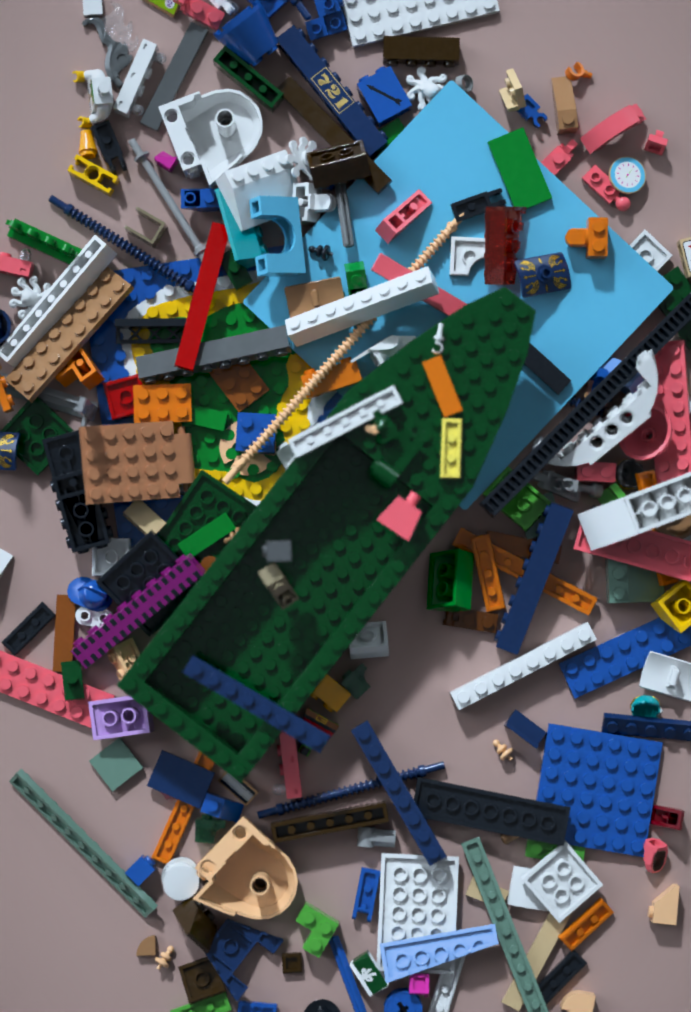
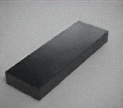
M529 343L524 365L559 395L571 380Z
M41 602L1 643L16 656L56 614L44 602Z
M575 950L570 951L538 983L546 1005L587 964Z

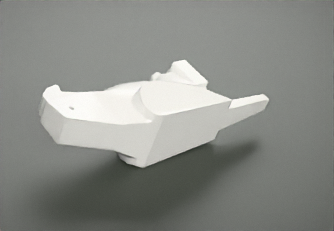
M391 335L350 360V363L370 353L374 365L379 367L415 339L416 336Z

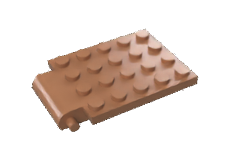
M173 421L79 427L86 505L180 498L179 485H183V492H187L191 486L190 484L196 479L191 433H186L185 426L177 427L178 434H174Z

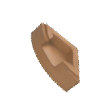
M156 935L148 936L140 943L136 956L156 955Z

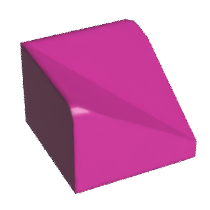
M164 151L154 157L155 163L168 172H172L179 162L177 157H172Z

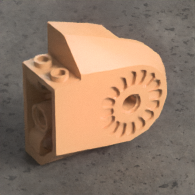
M245 815L231 827L195 867L197 875L203 881L205 879L208 881L193 897V900L232 916L238 914L256 920L270 919L287 909L296 895L298 878L292 861ZM262 878L266 881V884L259 886L256 883V879Z

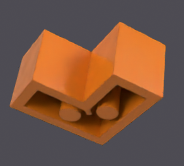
M83 347L55 377L65 388L79 378L81 383L89 390L105 380L89 353Z

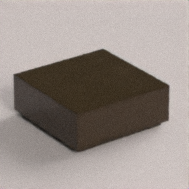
M301 952L282 953L283 974L302 972Z

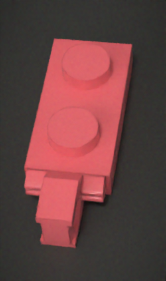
M172 0L181 6L180 10L183 11V14L215 31L218 30L225 15L223 11L202 0Z
M574 139L566 146L561 143L541 163L552 174L556 175L571 161V158L574 156L572 151L577 147L578 143Z

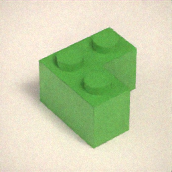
M305 902L296 917V922L311 930L302 948L319 958L338 927L339 921L308 902Z

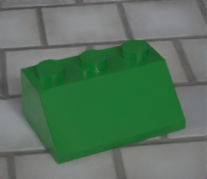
M459 548L430 553L427 610L450 612L471 610L473 553Z

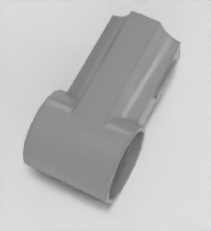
M370 826L359 827L357 846L395 847L396 830L376 829Z

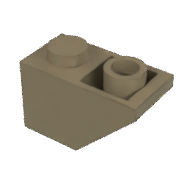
M275 561L258 572L282 609H285L299 599Z

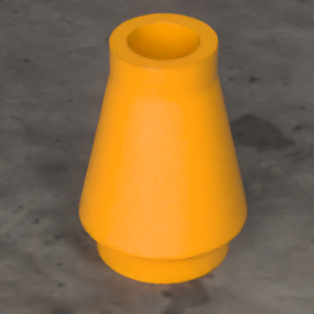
M88 129L82 130L80 132L79 154L87 160L93 159L98 151L92 131Z

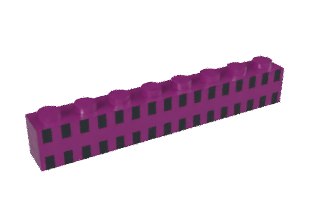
M191 553L187 556L181 555L175 561L176 565L172 568L170 566L165 568L160 573L162 575L160 578L150 580L146 584L147 588L145 590L135 592L131 596L132 600L130 602H123L116 608L118 611L114 615L108 614L102 619L103 623L99 627L94 625L87 632L89 635L84 639L81 636L73 643L74 647L71 653L85 669L203 576L205 569Z

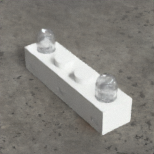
M145 39L142 40L113 106L115 113L129 118L131 113L136 116H141L144 113V107L137 104L136 100L144 92L145 86L143 84L151 76L153 62L164 64L167 60L166 55L158 51L157 44Z

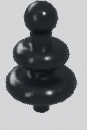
M319 245L317 248L310 246L308 249L311 253L315 252L317 257H322L323 261L328 260L329 256H333L329 245H325L324 248L322 245Z

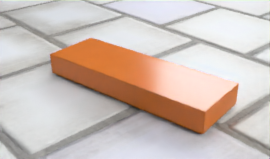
M441 355L422 362L443 417L445 418L462 411L463 409Z
M600 897L558 937L572 952L614 912Z

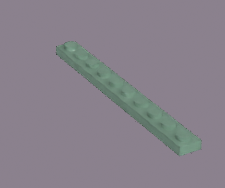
M20 769L9 782L145 918L158 906L27 773Z
M479 836L461 843L491 921L495 924L497 936L527 1011L549 1012Z

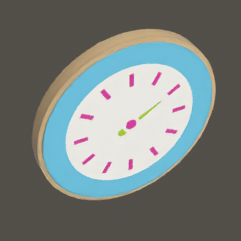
M628 156L620 157L610 166L609 180L617 191L623 194H633L643 187L646 180V172L643 165L635 158Z

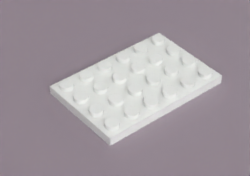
M382 853L377 944L378 971H384L380 944L456 931L458 856H447L429 866L424 855ZM455 959L418 973L454 975Z

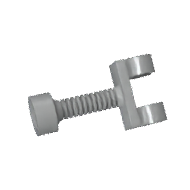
M571 478L551 479L558 482L557 487H551L552 490L586 492L592 498H600L603 494V485L601 483L592 482L590 485L579 484V480Z

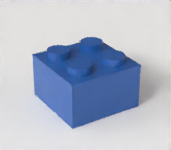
M238 412L235 451L237 453H246L245 450L250 449L249 445L252 446V442L257 441L256 437H260V433H264V429H268L267 425H271V421H275V416L277 415ZM273 433V437H269L270 441H266L265 446L262 445V450L259 449L258 454L275 455L276 433Z

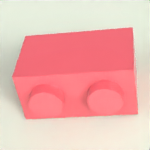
M594 462L592 465L585 463L575 466V480H579V482L615 483L616 463Z

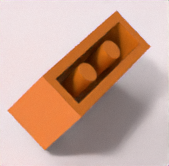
M351 357L341 359L340 364L333 366V370L328 371L329 375L326 374L325 379L322 378V382L317 383L318 387H314V391H310L311 395H307V399L357 384L362 380L357 362L350 363ZM314 368L304 371V375L300 376L304 387L305 383H309L308 379H312L313 374L316 375Z

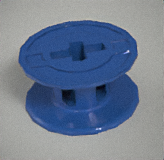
M398 988L391 991L384 1002V1012H399V1002L404 1007L407 1005V1012H423L420 997L409 994L408 988Z

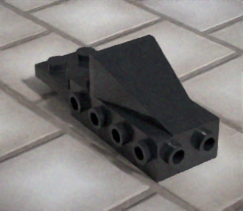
M79 430L42 439L52 474V481H50L53 493L56 492L58 499L55 500L58 511H61L63 517L60 519L63 530L66 529L68 535L66 537L68 548H71L72 553L78 552V554L89 552V548L97 547V549L107 547L108 543L111 542V537H114L111 525L107 526L106 519L109 518L107 509L102 507V504L86 505Z

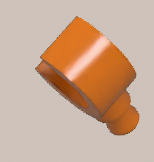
M576 62L573 66L578 74L574 73L570 67L565 70L566 77L572 81H577L580 77L589 79L592 77V73L584 70L580 62Z

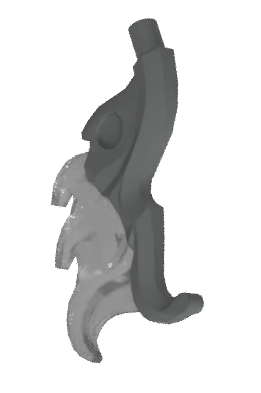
M111 2V5L114 6L111 14L101 18L89 17L82 22V25L86 27L89 24H93L97 28L102 44L108 47L105 58L107 76L111 78V83L113 82L120 89L123 86V82L119 78V73L131 63L133 56L128 55V53L136 50L139 45V39L137 36L134 41H131L133 32L132 22L129 23V26H125L123 23L124 10L122 6L117 2Z

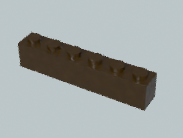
M381 801L271 822L274 843L385 823L389 822L386 802Z

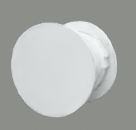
M178 857L168 862L163 868L161 874L163 888L170 898L179 901L186 900L192 897L198 890L199 876L196 873V863L187 857Z

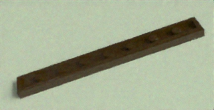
M290 76L277 87L284 93V99L331 147L354 142ZM367 155L371 175L363 180L379 195L392 183V180Z

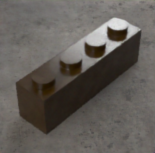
M384 36L383 63L387 64V66L406 64L408 67H415L417 64H425V67L444 65L446 68H453L455 65H459L460 38Z

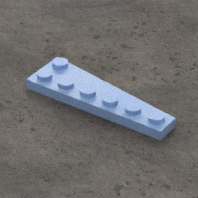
M495 924L380 944L386 983L497 945L498 938Z

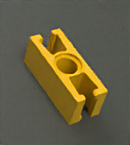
M76 154L74 157L75 164L79 165V163H82L87 168L82 174L73 169L74 166L70 165L67 170L68 173L111 197L114 190L109 187L107 189L101 183L103 178H108L112 180V183L118 185L120 182L119 177ZM91 172L99 173L96 179H89Z

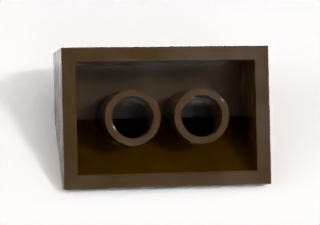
M363 140L307 153L315 189H325L337 183L345 184L353 179L362 180L371 175Z

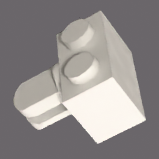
M310 182L293 183V197H298L301 224H315L321 218V213L335 210L337 205L335 196L328 193L322 194V189H315L314 184Z

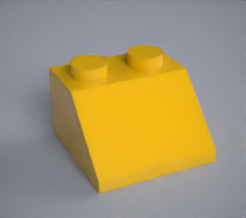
M682 580L650 604L661 620L679 633H682L691 626V584L688 581Z

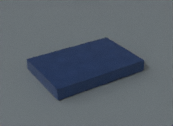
M162 750L147 786L200 809L215 772Z

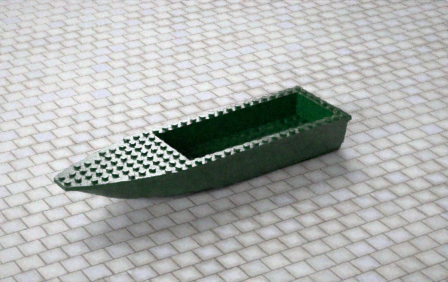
M508 288L498 289L463 306L439 322L444 324L442 331L444 340H441L443 351L440 354L432 352V349L435 352H439L441 349L440 345L435 344L436 339H434L438 332L439 323L413 339L350 388L325 420L394 385L403 403L382 413V415H387L395 424L399 435L407 427L425 441L395 482L388 489L370 475L372 471L369 468L375 460L380 462L398 439L396 437L384 444L377 443L375 439L377 434L367 433L364 429L365 425H372L373 419L298 458L295 457L116 686L233 778L242 783L282 731L184 674L183 671L193 655L294 715L298 712L473 488L506 415L528 353L536 310ZM439 355L442 357L463 409L460 412L445 417L449 419H462L460 479L440 478L442 418L444 417L422 362ZM413 491L421 497L415 507L422 511L409 541L378 522L377 518L398 496L406 500L410 492ZM267 541H291L292 561H275L299 597L297 601L285 609L280 607L258 573L274 562H267V557L263 558V545H267Z

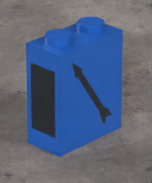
M385 66L380 67L375 71L376 74L370 77L366 75L358 80L359 83H357V90L378 128L412 110V104L391 66L387 68Z

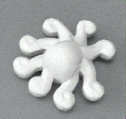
M420 66L417 69V75L421 80H414L412 75L406 77L408 85L416 86L407 93V97L412 102L415 99V94H418L419 104L417 109L420 112L426 106L424 99L429 103L444 87L435 83H445L447 81L445 73L440 74L439 77L427 78L425 67Z
M303 136L300 137V144L297 148V142L295 140L290 141L289 148L292 154L285 156V162L287 164L292 162L296 164L291 169V175L298 177L300 175L299 170H302L309 180L313 181L307 153L313 152L316 149V142L313 140L308 142L307 138Z
M36 276L29 278V283L33 286V290L26 284V279L20 277L17 284L24 291H19L17 287H13L11 294L15 297L21 296L20 301L11 299L9 306L11 308L28 306L27 309H21L18 312V317L24 319L50 289V283H45L43 285L45 291L41 292Z

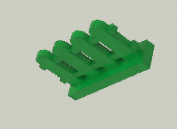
M7 219L5 223L10 228L7 234L8 237L68 265L82 251V249L18 219H14V221Z

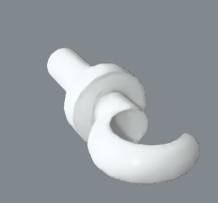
M441 323L438 326L437 336H434V339H436L435 344L440 345L441 349L439 352H435L432 349V352L435 354H440L443 351L441 340H444V337H442L444 324Z

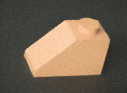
M672 884L652 901V906L648 907V917L652 923L676 925L680 889L678 884Z

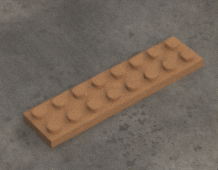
M107 266L94 283L87 288V291L6 377L7 383L32 403L133 291V286Z

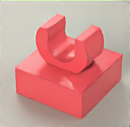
M656 130L655 135L650 134L644 150L662 156L668 139L662 138L664 132Z

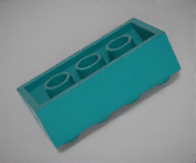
M215 189L235 261L247 269L256 266L255 257L269 253L266 244H263L262 241L264 236L262 228L255 226L241 232L220 189Z

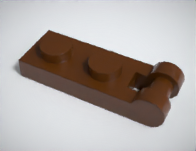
M475 610L444 611L446 612V617L443 619L442 625L496 633L499 614ZM454 613L459 614L458 621H453Z

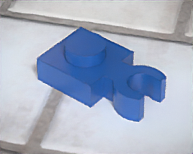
M526 94L524 96L526 107L516 112L526 122L531 118L533 125L539 129L541 125L537 122V119L542 118L546 122L548 118L544 113L538 112L540 106Z

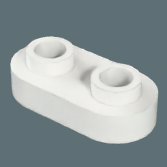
M80 607L76 611L75 617L81 625L92 627L97 625L99 627L103 623L101 616H107L110 613L113 615V613L108 609L96 612ZM83 612L88 613L87 619L82 618Z

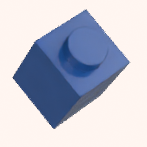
M142 855L125 874L139 887L156 869L154 866L156 863L149 855L146 857Z

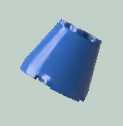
M255 0L252 3L253 8L249 5L222 26V32L217 30L213 34L221 44L229 48L248 65L252 64L253 67L262 61V55L266 52L270 55L278 47L276 45L278 39L260 0Z

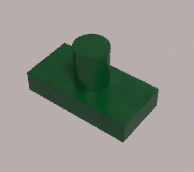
M232 249L225 252L221 264L236 291L252 283L253 280L247 269L235 261Z
M78 660L61 662L65 701L85 699L81 663Z

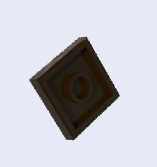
M207 957L178 967L190 1005L227 992L224 982Z

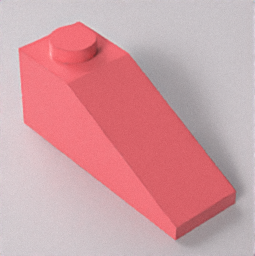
M418 189L384 218L375 231L389 244L424 212L432 202Z

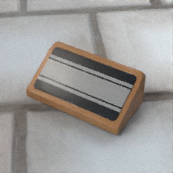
M227 772L218 780L245 806L259 793L246 779L240 783Z

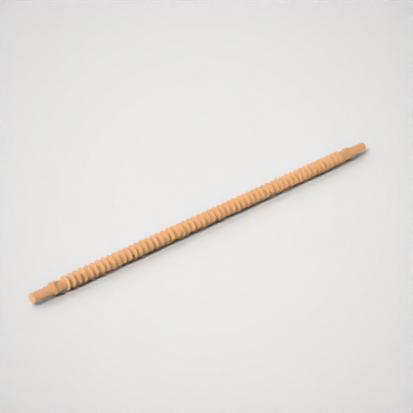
M455 218L451 222L449 221L445 229L440 231L441 234H437V239L434 238V242L429 243L430 247L427 246L426 251L423 250V254L418 255L419 259H415V263H411L412 267H408V269L414 272L421 267L423 268L424 263L427 264V260L432 259L431 255H435V251H439L438 247H442V243H446V238H450L449 235L458 229L457 226L462 221L456 222ZM377 318L356 325L357 329H353V333H349V337H345L346 341H342V345H338L339 349H335V353L330 354L331 358H327V362H323L324 366H320L319 371L316 370V375L313 374V378L308 379L309 383H305V387H301V391H297L298 395H294V399H290L291 403H287V407L282 408L283 412H279V416H275L276 420H272V424L267 425L268 429H264L265 432L260 433V437H256L257 441H253L252 446L249 445L250 449L245 450V454H241L242 458L233 463L234 467L222 479L225 484L228 485L240 471L244 470L245 465L251 462L250 459L255 458L254 454H258V450H262V445L265 446V442L270 441L269 437H273V433H277L276 430L281 429L280 425H284L285 420L288 421L287 417H291V413L296 412L295 408H299V404H303L302 400H306V396L311 395L310 391H314L313 388L318 387L317 383H321V379H325L326 374L329 375L328 371L333 370L332 367L336 366V362H340L339 359L344 358L343 354H347V350H351L350 346H354V342L359 341L358 337L361 338V334L366 333L365 329H369V325H373V321H377Z

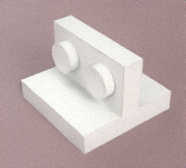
M386 621L366 623L349 645L350 659L389 656Z

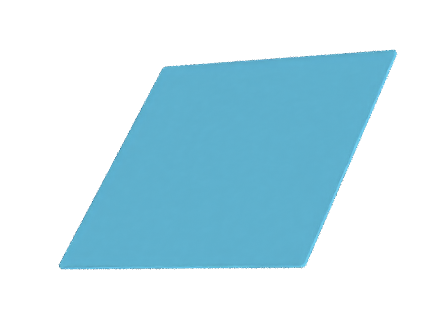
M451 80L375 159L374 162L392 180V183L379 195L363 179L356 180L347 189L354 246L350 248L343 246L338 206L336 205L334 211L326 212L302 237L306 273L296 277L266 276L243 300V303L269 328L286 325L285 320L290 318L284 290L287 286L340 277L344 298L348 297L344 264L360 261L364 262L368 289L385 283L388 280L371 271L380 253L406 268L412 267L411 263H415V259H419L418 255H422V251H426L427 246L430 247L429 243H433L434 238L437 239V234H441L440 231L445 229L446 224L455 218L450 204L486 191L490 192L501 188L502 193L489 197L492 204L505 199L507 204L462 221L457 226L458 229L449 235L450 238H446V243H442L443 246L438 247L439 251H435V255H431L432 259H428L427 264L424 263L423 268L429 267L436 278L439 288L466 304L503 287L508 288L536 310L530 343L571 381L557 395L523 364L506 415L473 488L459 505L463 510H466L671 293L673 286L609 226L608 256L605 259H586V247L568 246L565 242V235L571 228H586L588 217L598 216L539 160L537 162L552 199L516 213L487 143L509 132ZM420 189L432 204L404 231L387 244L375 229L384 218ZM451 236L490 238L489 258L476 262L470 269L469 276H449ZM319 245H322L324 248L325 245H329L333 256H329L328 260L323 261L322 257H317L315 252L311 253L308 249L310 246L317 248ZM562 252L568 265L571 288L523 298L514 261ZM422 300L376 317L377 321H373V325H369V329H365L366 333H362V337H358L359 341H355V345H351V350H347V354H343L344 358L351 357L353 359L391 335L418 337L448 316ZM354 325L298 347L290 339L291 349L310 367L314 368L315 371L320 370L319 367L324 365L323 362H327V358H331L330 354H334V350L339 349L338 345L341 346V342L346 341L345 337H349V333H353V329H357V327ZM370 353L356 360L362 379L377 368L371 359ZM354 385L336 391L343 397Z

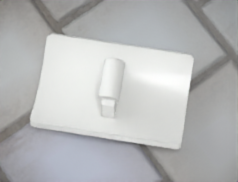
M650 651L643 667L639 686L691 702V663Z

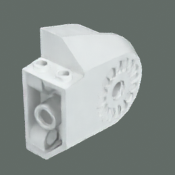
M222 89L214 90L204 95H201L198 91L159 106L185 178L190 177V179L199 177L201 172H204L210 188L217 184L215 180L224 171L237 167L256 148L263 133V120L259 107L252 98L241 91Z

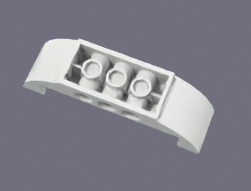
M652 349L648 352L644 350L637 356L636 369L646 379L637 386L638 390L633 394L630 392L623 397V402L619 406H612L603 419L601 417L596 419L592 423L593 427L588 431L584 429L579 433L578 439L575 442H568L562 448L563 451L560 450L548 464L565 467L578 466L585 463L592 465L651 417V408L655 402L658 387L657 363ZM629 412V413H631L632 415H631V416H624L623 413ZM609 425H615V426H617V427L612 429V428H609L608 426H609ZM542 436L533 442L532 450L544 439ZM594 437H600L601 440L597 441V440H594L593 438H594Z
M691 472L577 514L590 550L593 551L690 515Z

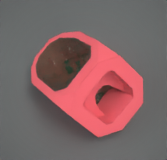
M656 838L646 839L643 846L645 868L650 873L659 872L666 862L667 844Z

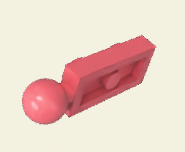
M596 165L582 177V181L609 205L615 201L616 208L619 211H627L630 208V199L626 196H620L621 192L612 186L609 177Z

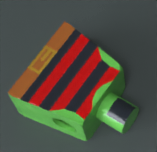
M309 708L306 709L303 720L329 734L330 739L339 725ZM302 743L298 752L308 757L312 748Z

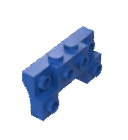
M314 0L319 18L305 22L310 41L348 30L342 9L345 6L343 0Z

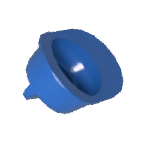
M80 577L74 579L68 585L67 593L69 599L79 606L99 612L107 609L112 603V598L96 583L97 580Z

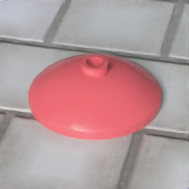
M653 405L651 417L619 442L620 448L627 456L639 461L657 457L667 448L671 441L673 433L671 418L662 408ZM628 412L625 416H631L632 414Z

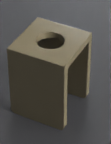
M136 207L138 214L160 226L154 238L150 240L126 225L124 229L127 233L156 248L168 227L165 222Z

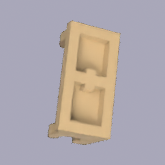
M134 501L123 512V516L144 535L151 529L158 534L166 524L143 501Z

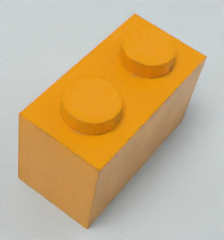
M327 674L310 696L315 700L320 698L324 701L323 706L332 713L333 710L338 712L352 694Z

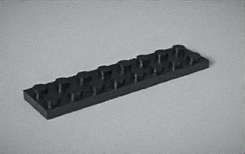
M422 777L417 779L414 801L426 819L564 846L571 807Z

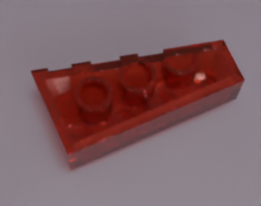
M486 206L484 234L485 284H515L517 270L514 266V261L518 260L516 253L520 250L521 246L518 238L519 232L523 231L524 223L521 222L522 214H526V207Z

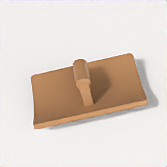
M340 277L284 288L290 318L344 298Z

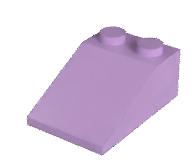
M130 696L88 702L93 740L155 731L153 714Z

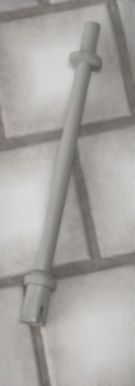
M135 138L129 140L128 143L137 155L134 159L135 163H142L195 247V256H198L202 262L206 245L200 243L147 159L150 153L148 151L143 152Z

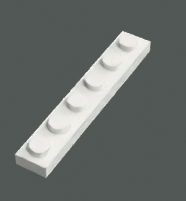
M394 385L290 438L288 442L298 458L373 419V411L380 409L382 414L403 402Z

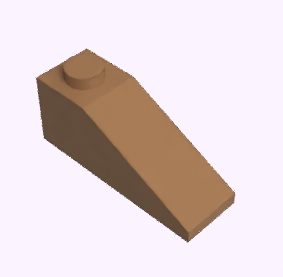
M566 76L551 78L557 135L576 133L578 120L571 80Z

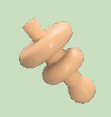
M499 740L493 741V745L498 748L497 754L502 753L500 760L504 761L508 758L511 761L513 758L510 755L513 753V749L509 748L506 750V744L501 745Z
M168 946L166 953L161 952L162 958H155V961L159 964L157 969L160 970L162 966L169 968V964L166 961H171L172 959L170 954L174 952L173 946Z

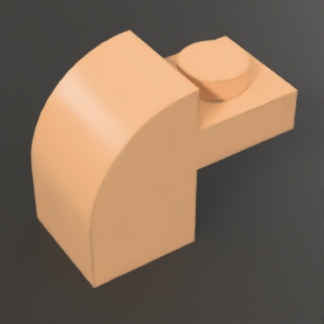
M574 990L563 997L560 1007L567 1010L566 1012H593L596 995L593 992Z

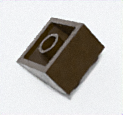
M190 897L172 911L186 935L207 954L210 952L217 925L214 922L215 916L209 909L205 910L206 908L203 903L195 901Z

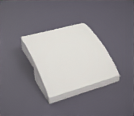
M513 866L507 904L548 911L521 879L532 868Z

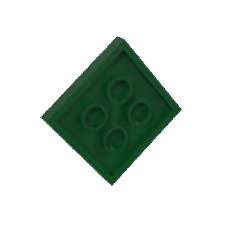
M39 397L32 403L28 400L1 430V432L20 433L17 457L37 475H40L49 465L42 439L75 431Z

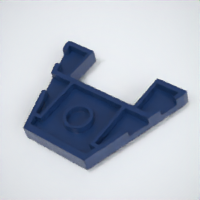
M226 919L214 936L210 952L205 953L234 1000L238 1001L248 986L233 975L237 967L257 942L271 954H274L284 940L247 925Z

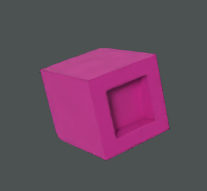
M415 973L409 975V994L424 995V998H428L429 974Z

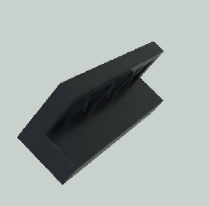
M187 318L115 319L116 344H180L181 339L176 333L185 327ZM120 329H129L133 335L128 340H121ZM142 329H148L152 333L148 339H141L137 334ZM161 329H168L172 333L167 339H161L157 335Z

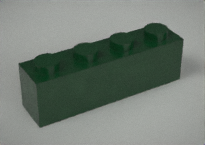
M226 46L213 59L214 66L271 113L284 100L283 92Z

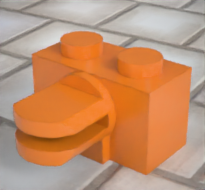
M588 217L586 228L569 229L565 235L566 244L570 247H586V259H605L608 256V217Z

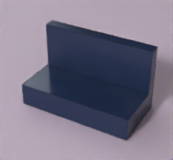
M516 709L504 724L536 749L547 733Z

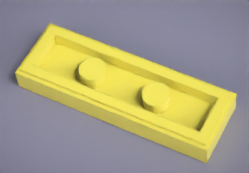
M442 418L440 478L460 479L462 419Z

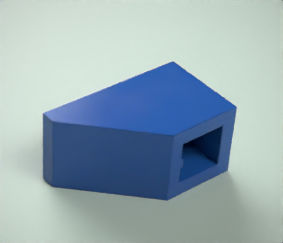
M217 188L181 189V209L199 212L221 211L215 193Z

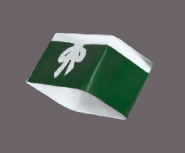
M368 949L350 962L351 969L369 997L389 986V983H386L384 973L378 971L377 962Z

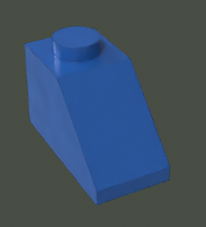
M208 791L200 812L220 819L237 822L244 804Z

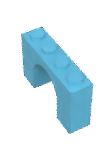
M258 196L250 199L251 219L274 221L283 231L285 239L284 248L280 254L265 253L255 257L257 276L296 277L305 274L306 263L304 259L298 197Z

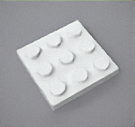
M566 841L564 846L558 845L521 877L524 883L559 923L603 886Z

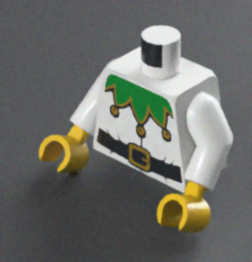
M100 69L72 72V74H77V79L73 80V82H85L87 80L91 115L89 118L78 117L77 120L82 121V124L78 126L79 128L89 129L92 124L107 119L113 107L111 78L106 77Z

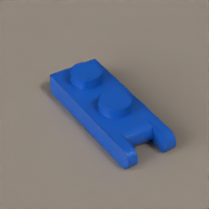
M361 868L352 919H356L357 912L368 914L367 922L371 923L381 870Z

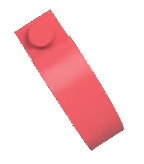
M637 104L628 105L600 122L583 135L580 140L588 152L592 154L602 149L623 132L644 122L646 117Z

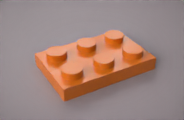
M191 383L133 385L134 423L173 421V423L192 422Z

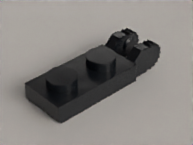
M109 119L91 126L111 173L117 174L116 168L111 161L119 158L121 168L124 171L128 170Z
M502 189L486 191L450 204L456 222L470 219L507 204L505 199L492 204L489 197L500 195Z

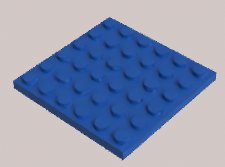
M548 723L536 800L571 807L565 841L569 845L644 857L643 846L648 838L663 742Z

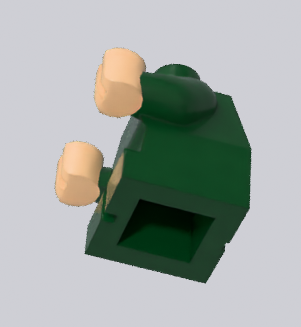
M380 409L372 412L375 418L372 420V425L367 424L364 426L367 433L377 434L375 439L379 444H384L400 436L395 424L387 415H382Z

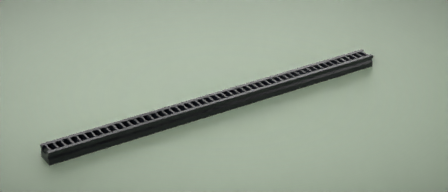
M691 292L479 503L492 518L639 372L636 369V361L640 353L644 350L648 352L652 349L655 356L691 320Z

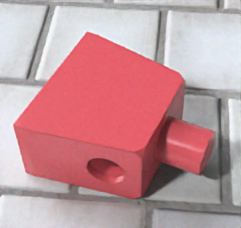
M413 491L410 492L406 500L398 496L377 518V521L409 541L422 511L415 507L421 497Z

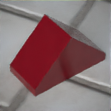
M653 804L650 824L682 830L685 811Z

